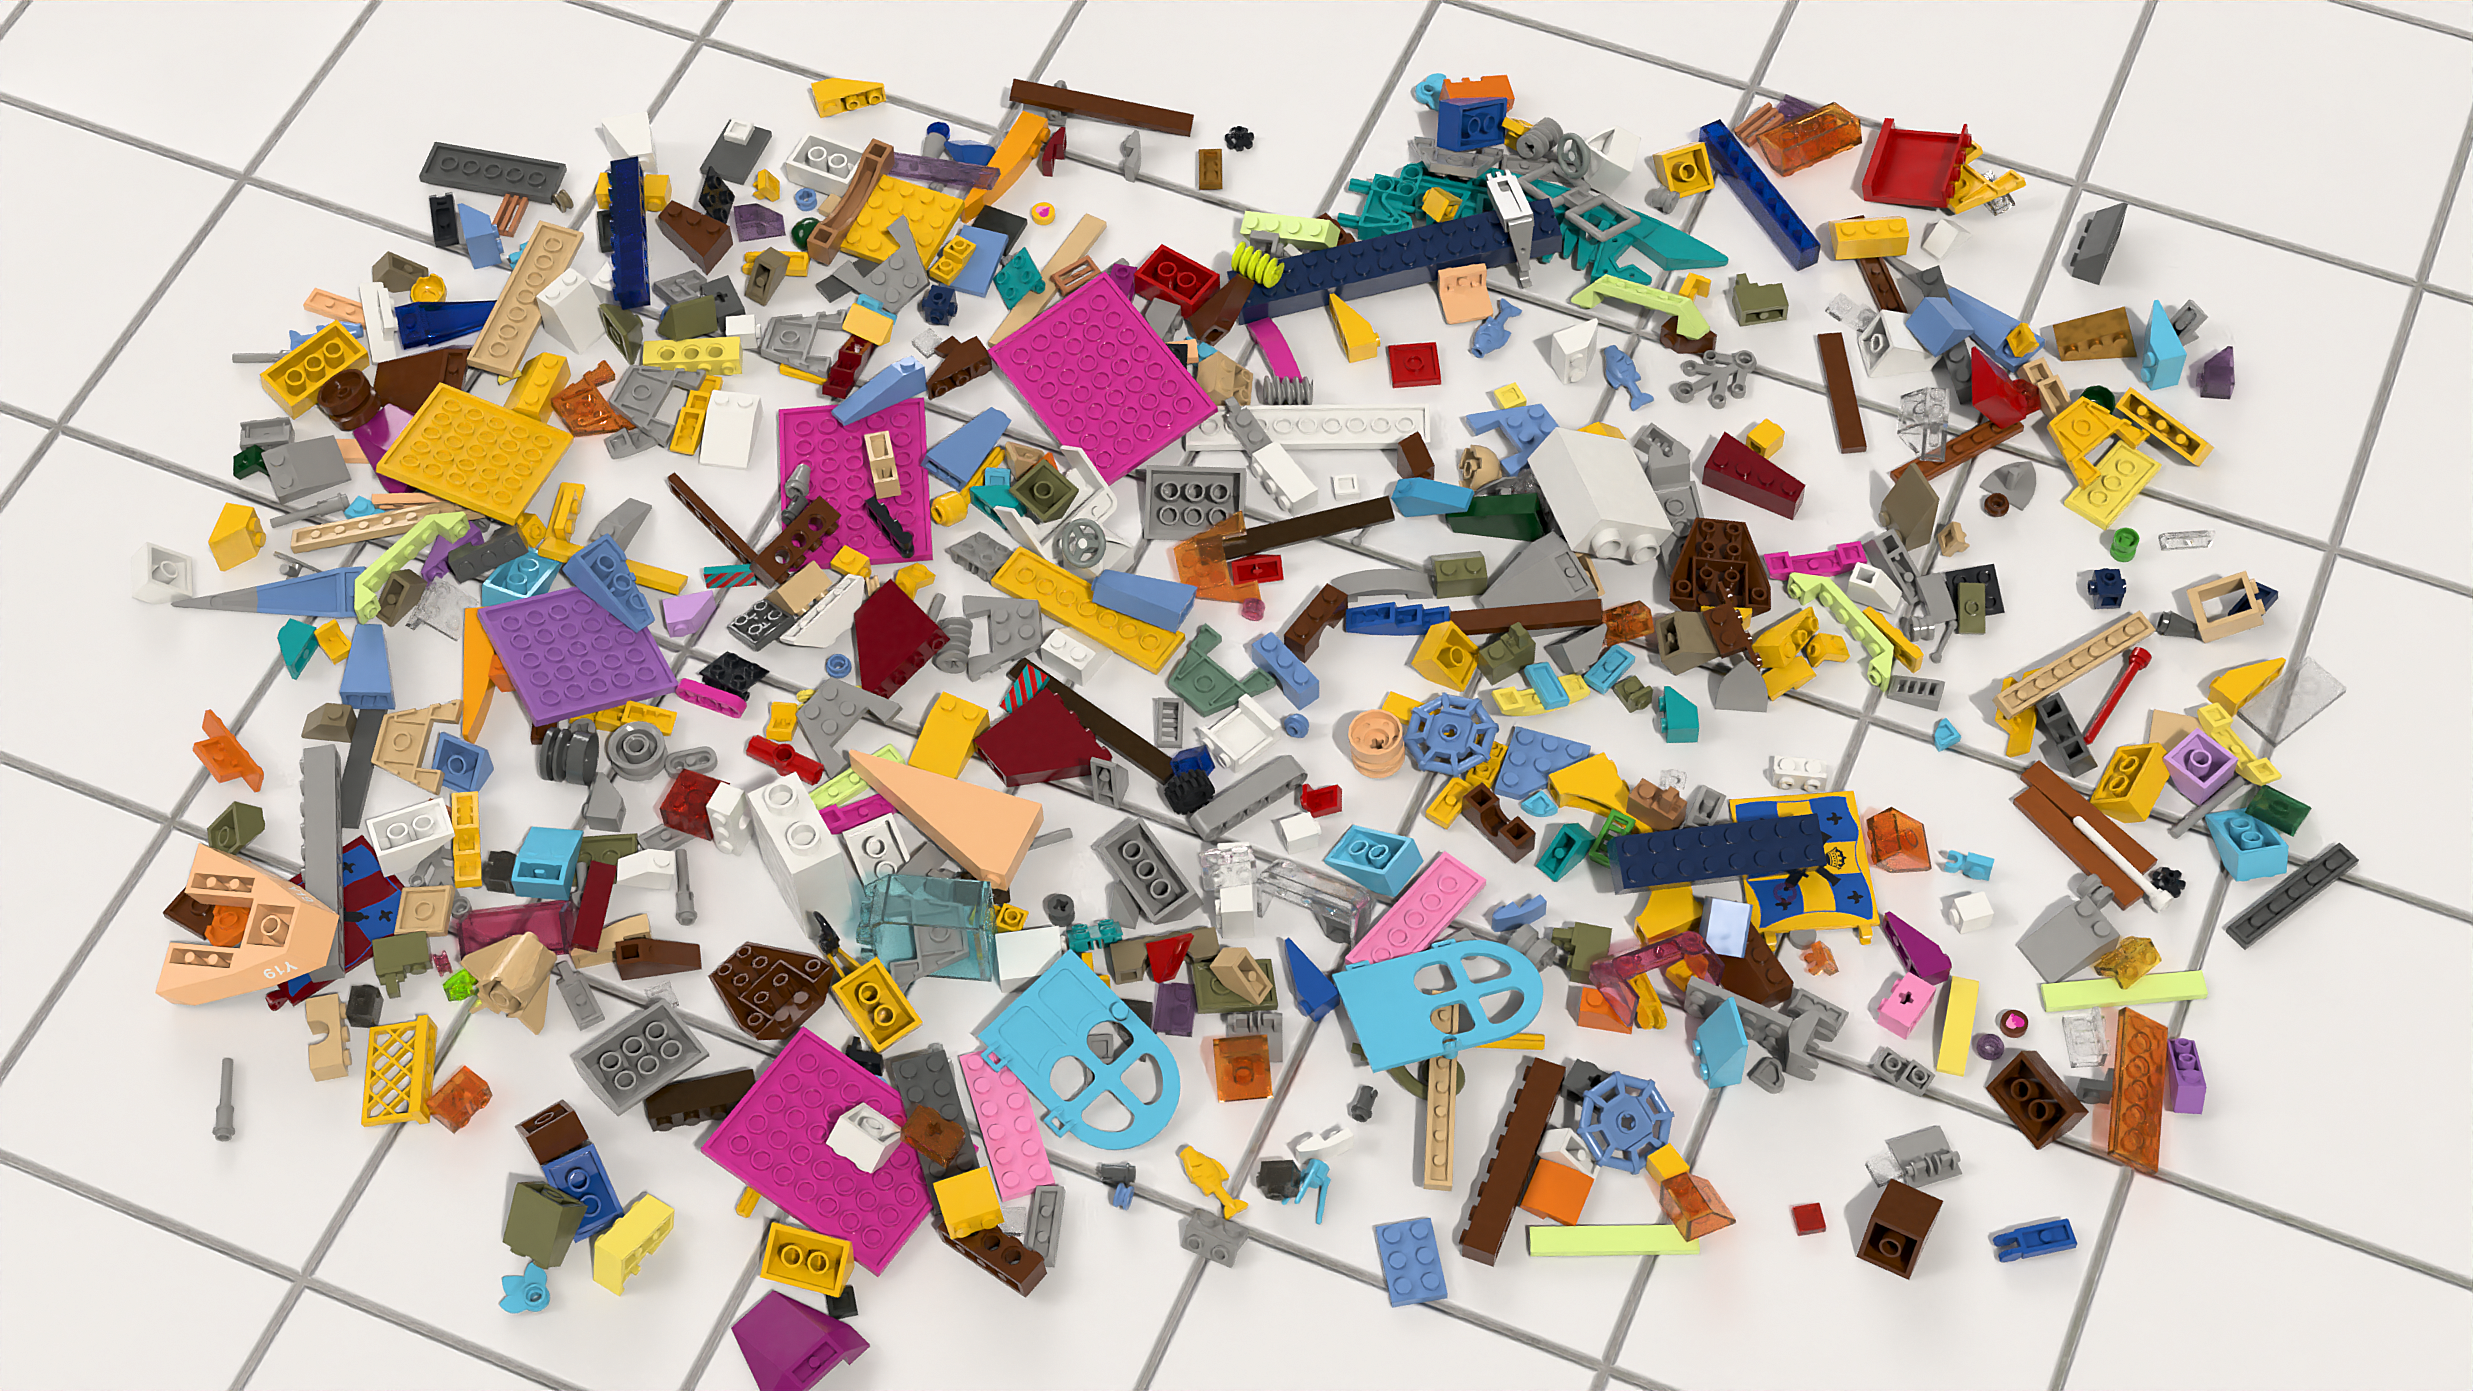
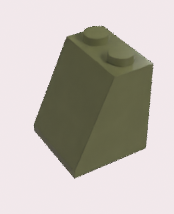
M544 1181L518 1182L512 1199L503 1243L511 1247L510 1251L512 1253L532 1258L534 1260L533 1264L546 1270L550 1267H560L588 1205Z

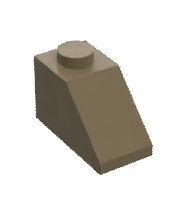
M772 247L758 255L755 259L745 296L766 306L785 277L790 257Z
M389 251L372 266L373 282H382L384 288H387L392 293L411 291L412 286L419 277H429L427 267Z
M410 569L391 572L378 600L381 610L378 611L376 617L388 626L394 627L418 604L428 582Z
M325 703L307 715L301 737L305 739L351 743L357 722L352 705Z

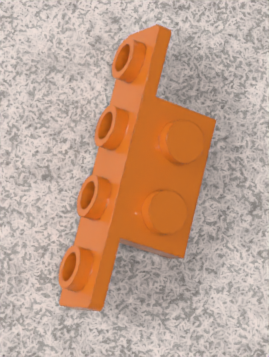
M211 709L206 710L202 729L210 739L194 743L192 751L219 783L242 777L254 792H259L264 780L262 768L254 762L248 751L240 745L234 734L230 733L222 720Z

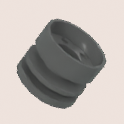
M550 727L544 737L540 754V774L542 779L563 782L567 777L570 784L589 786L592 783L598 765L599 739L597 734L577 730L572 736L569 729L561 731L560 728Z

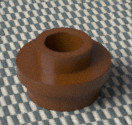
M1993 493L1986 498L1984 509L1991 516L2001 517L2007 514L2009 502L2003 494Z

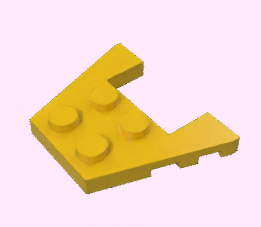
M1972 140L1971 147L1966 150V162L1964 165H1961L1960 180L1955 183L1954 198L1950 199L1947 208L1957 215L2026 186L2025 178L2011 169L1994 182L1987 180L1968 165L1983 154L1982 147Z
M2082 396L2050 421L2046 428L2080 487L2085 490L2098 480L2102 474L2085 456L2114 433L2133 450L2146 441L2151 433L2144 428L2141 431L2132 426V422L2125 418L2121 420L2109 414L2110 410Z

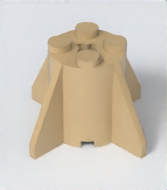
M532 932L511 936L466 955L460 964L479 981L476 984V988H479L477 993L478 999L468 1011L473 1014L487 1007L496 1014H499L500 1011L509 1013L507 1015L508 1018L517 1017L535 1035H538L545 1023L550 974L557 961V955L540 943L538 937Z

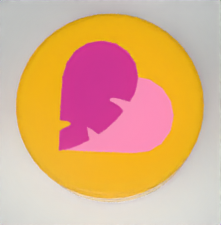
M1040 202L1034 205L1032 208L1033 221L1038 225L1052 223L1055 219L1053 205L1047 202Z

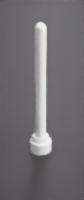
M2077 816L2073 819V824L2150 897L2151 906L2158 913L2164 911L2172 903L2174 897L2168 891L2154 887L2082 817Z

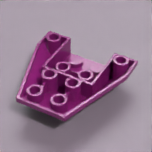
M390 403L378 411L368 423L355 429L353 435L381 485L388 493H413L418 488L376 472L378 462L416 414Z
M774 1290L731 1327L760 1391H809L842 1360L850 1365L870 1347V1344L850 1325Z

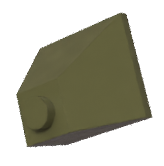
M606 303L599 305L608 338L629 365L635 364L643 340L641 328L644 325L641 318L637 314L633 315L628 307Z
M234 801L207 828L209 847L238 855L265 830L262 808Z

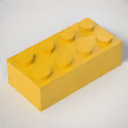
M336 319L260 374L262 388L295 420L318 403L317 396L319 390L332 376L347 369L362 371L370 365L368 351Z

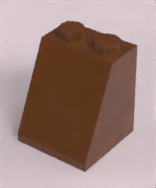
M1891 1178L1871 1215L1856 1257L1909 1280L1937 1220L1943 1200Z

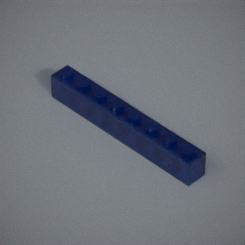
M1721 119L1700 127L1698 142H1705L1709 161L1794 268L1800 271L1818 263L1821 247L1819 241Z
M636 156L610 161L611 171L607 172L609 184L612 186L608 188V193L612 204H609V211L613 220H610V229L612 234H614L613 237H610L612 249L615 251V253L611 254L612 264L615 270H612V278L614 284H616V287H613V296L615 301L620 302L622 310L651 305L644 172L639 158Z

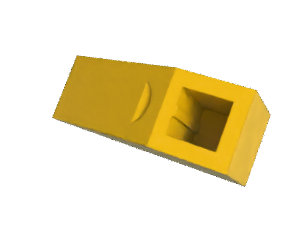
M830 78L811 83L813 100L820 118L886 101L883 83Z
M1808 607L1764 632L1752 645L1754 653L1758 652L1761 657L1763 666L1760 668H1785L1819 629L1818 619L1815 616L1813 607Z

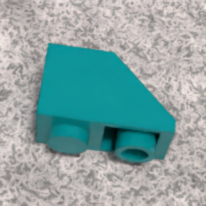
M1664 686L1663 696L1658 697L1659 712L1664 713V718L1660 719L1661 733L1666 734V743L1698 742L1699 719L1697 706L1670 686Z

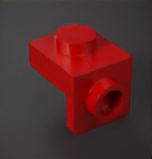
M1304 784L1302 786V795L1300 796L1301 806L1304 810L1310 812L1313 818L1341 812L1342 788L1336 784L1314 790L1309 784Z

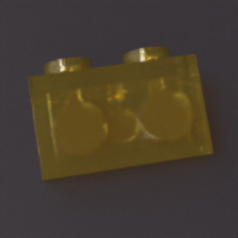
M2129 936L2120 942V946L2114 951L2104 954L2101 957V961L2094 966V969L2098 976L2115 977L2120 988L2126 990L2158 965L2162 959L2151 938Z

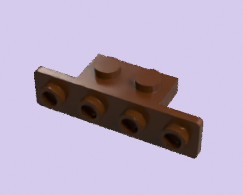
M1722 581L1717 582L1716 595L1721 605L1702 611V617L1721 659L1743 652L1745 659L1760 672V667L1763 666L1761 657L1758 652L1754 653L1751 647L1753 645L1751 635L1748 630L1744 631L1741 625L1743 624L1742 615L1739 609L1735 610L1732 605V593L1729 588L1725 589Z

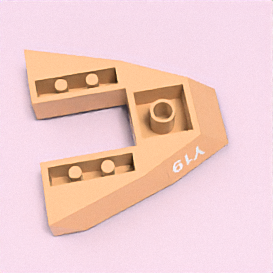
M199 843L185 893L200 904L251 908L240 949L170 942L156 994L173 1004L195 1006L273 987L326 966L339 914L300 886L236 855Z

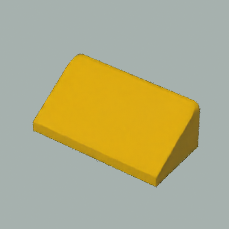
M853 303L842 329L882 346L890 342L894 320Z

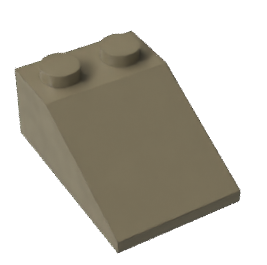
M1915 462L1908 466L1882 501L1879 513L1881 525L1888 530L1894 528L1907 552L1930 543L1940 500Z

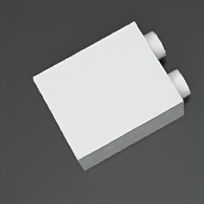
M1556 427L1527 459L1571 551L1593 554L1599 558L1612 557L1631 560L1636 564H1644L1658 556L1660 553L1659 546L1674 531L1628 440Z
M797 773L789 774L748 793L747 796L763 861L807 939L820 934L822 929L813 916L814 911H818L832 928L854 918L855 915L841 850Z

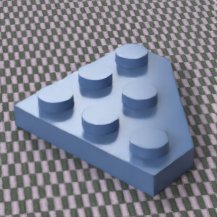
M1516 726L1494 789V794L1522 800L1528 797L1531 792L1540 788L1544 790L1548 785L1549 774L1588 759L1591 746Z

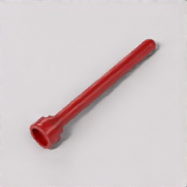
M2135 647L2128 657L2129 666L2084 736L2087 745L2093 743L2138 670L2146 668L2150 663L2152 656L2146 649Z

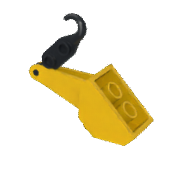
M814 911L813 916L822 928L818 936V948L826 960L833 965L835 972L840 978V981L832 986V991L846 1017L860 1037L875 1053L881 1054L921 1027L923 1022L876 956L861 966L839 948L838 942L840 939L836 932L818 911ZM836 956L851 974L845 976L833 957Z

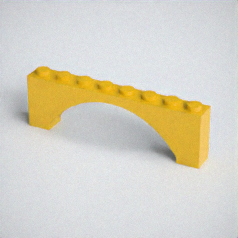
M1604 752L1548 775L1547 789L1559 808L1564 806L1580 808L1608 818L1611 810L1614 809L1636 820L1630 835L1655 832L1648 825L1626 813L1628 795L1630 794L1629 786L1624 779H1620L1614 761L1609 760ZM1614 820L1616 824L1625 830L1626 825ZM1691 886L1652 891L1643 913L1635 917L1634 933L1646 952L1693 932L1701 924L1703 905L1700 901L1697 902L1695 900Z

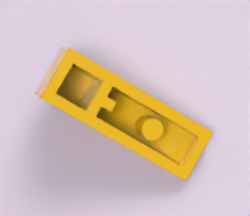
M1334 293L1329 294V310L1349 363L1377 357V347H1380L1378 333H1374L1371 324Z
M2281 657L2229 670L2222 677L2217 676L2209 685L2211 690L2207 700L2212 704L2218 702L2232 718L2281 675L2286 660Z

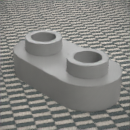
M707 746L672 753L665 761L667 773L674 779H683L709 773L718 764L716 752Z

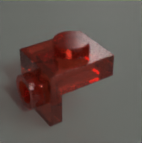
M2024 379L2013 380V383L2027 401L2026 415L2040 410L2039 388Z

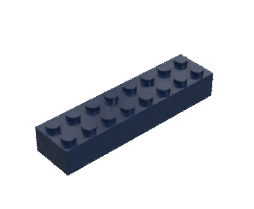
M1818 813L1616 836L1606 843L1615 895L1814 872L1827 865Z

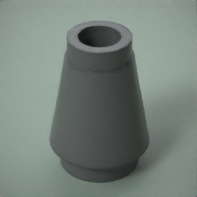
M2163 611L2157 624V631L2168 636L2194 638L2198 628L2197 623H2193L2172 611Z

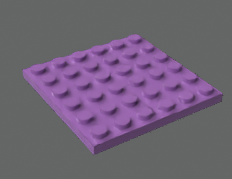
M577 586L478 609L477 617L535 727L626 705L627 701L630 700L638 702L674 693L679 684L648 627L638 633L634 632L578 589Z

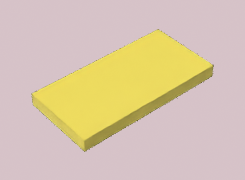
M2119 440L2095 467L2102 473L2099 479L2085 490L2078 485L2065 500L2064 506L2106 531L2160 471L2162 464L2137 449L2133 450L2124 441Z

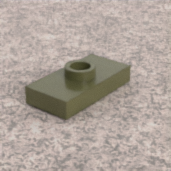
M1958 583V634L1984 635L1986 633L1985 583Z

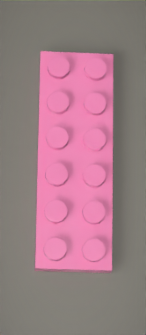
M1444 851L1345 957V963L1350 965L1368 960L1371 965L1426 951L1486 886V879Z
M985 1050L960 1056L962 1070L1002 1202L1033 1194L1036 1192V1186H1056L1025 1085L1007 1066L996 1073L980 1056ZM993 1052L988 1056L996 1065L1001 1061Z

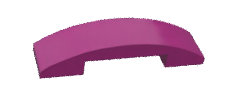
M1269 317L1247 324V329L1255 344H1259L1274 376L1279 377L1280 383H1282L1284 376H1288L1290 383H1292L1294 376H1297L1301 383L1303 379L1296 361L1276 324Z
M1861 541L1836 544L1833 551L1789 556L1788 551L1764 554L1763 556L1769 577L1789 581V575L1793 572L1832 577L1854 570L1857 562L1867 564Z
M879 793L840 809L834 804L818 810L831 835L842 834V832L889 813L893 815L899 811Z

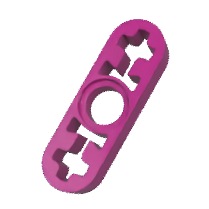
M681 679L675 689L676 694L684 701L732 718H741L747 707L746 702L739 696L691 679Z

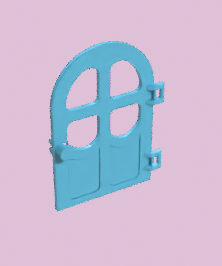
M1452 938L1431 944L1432 949L1371 965L1368 960L1346 965V971L1332 974V979L1373 1073L1442 1055L1446 1059H1454L1458 1056V1051L1503 1040L1523 1031L1536 1018L1543 1001L1542 979L1536 967L1522 953L1507 945L1486 940H1469L1456 943L1455 939ZM1468 956L1490 957L1507 964L1511 969V973L1506 977L1474 984L1469 980L1461 960ZM1436 964L1446 965L1457 986L1456 989L1436 995H1426L1417 990L1414 985V978L1418 971ZM1509 990H1517L1523 995L1524 1002L1518 1012L1510 1019L1499 1024L1489 1022L1479 1001L1482 997ZM1460 1003L1466 1006L1475 1025L1471 1031L1451 1035L1435 1028L1430 1021V1016L1436 1009ZM1447 1039H1454V1040H1455V1041L1446 1042V1043L1443 1044V1042H1444L1445 1040H1447Z
M1071 948L978 1035L988 1047L980 1056L996 1073L1007 1066L1051 1111L1043 1121L1059 1138H1062L1070 1131L1081 1141L1096 1148L1105 1150L1131 1149L1157 1136L1167 1126L1176 1111L1181 1084L1179 1070L1172 1053L1163 1041ZM1114 1021L1122 1024L1132 1034L1134 1042L1117 1060L1110 1065H1106L1090 1050L1087 1045V1038L1091 1029L1096 1025ZM992 1052L1001 1060L997 1065L988 1057ZM1143 1054H1151L1155 1057L1163 1076L1162 1095L1152 1105L1143 1104L1121 1081V1075ZM1072 1056L1080 1059L1094 1073L1095 1080L1076 1099L1067 1102L1061 1099L1052 1089L1050 1075L1057 1061L1061 1058ZM1111 1091L1134 1114L1135 1120L1132 1126L1125 1131L1106 1132L1086 1124L1082 1120V1112L1103 1092ZM1054 1118H1057L1064 1125L1061 1130L1051 1122Z

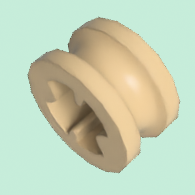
M874 575L873 579L865 577L869 598L880 589L878 575Z

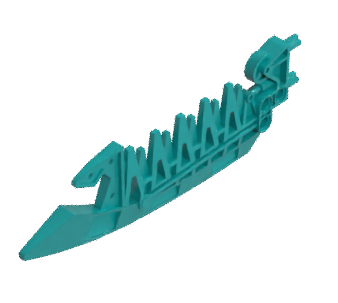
M1420 161L1405 165L1400 178L1376 173L1373 182L1351 178L1348 191L1367 194L1368 197L1361 217L1338 213L1337 221L1342 227L1357 229L1358 240H1366L1412 229V220L1404 212L1415 214L1417 219L1425 218L1427 213L1422 209L1424 205L1422 200L1427 190H1431L1432 187H1440L1463 200L1454 219L1483 213V209L1493 211L1495 209L1487 193L1486 174L1491 173L1494 178L1495 172L1500 171L1501 175L1504 176V170L1491 167L1477 178L1464 180L1458 178L1457 175L1438 176L1434 172H1430L1424 162ZM1511 172L1512 176L1515 175L1516 178H1519V177L1523 176V175H1520V174H1516V173H1512V172ZM1539 179L1530 182V184L1551 198L1571 190V188ZM1522 190L1528 202L1537 200ZM1565 204L1553 209L1555 218H1557L1560 225L1562 240L1565 236L1563 258L1568 259L1578 244L1577 269L1584 270L1588 262L1594 263L1590 284L1607 274L1645 286L1650 285L1652 277L1634 264L1621 268L1617 265L1616 261L1630 246L1642 252L1664 271L1726 266L1729 261L1726 255L1700 240L1630 208L1627 209L1640 217V224L1605 242H1600L1594 237L1589 241L1586 240V232L1565 218V212L1571 209ZM1603 204L1579 215L1587 222L1598 226V229L1602 232L1626 220ZM1427 214L1426 226L1435 224L1436 220ZM1555 253L1543 256L1542 262L1550 263Z

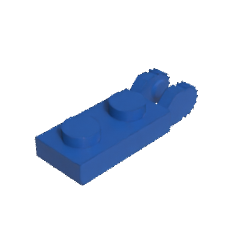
M2067 1218L2018 1228L2013 1232L1998 1235L1993 1239L1996 1247L2007 1246L2014 1242L2017 1244V1248L2004 1250L1999 1253V1260L2004 1263L2015 1261L2019 1258L2025 1259L2069 1250L2077 1246L2076 1238Z

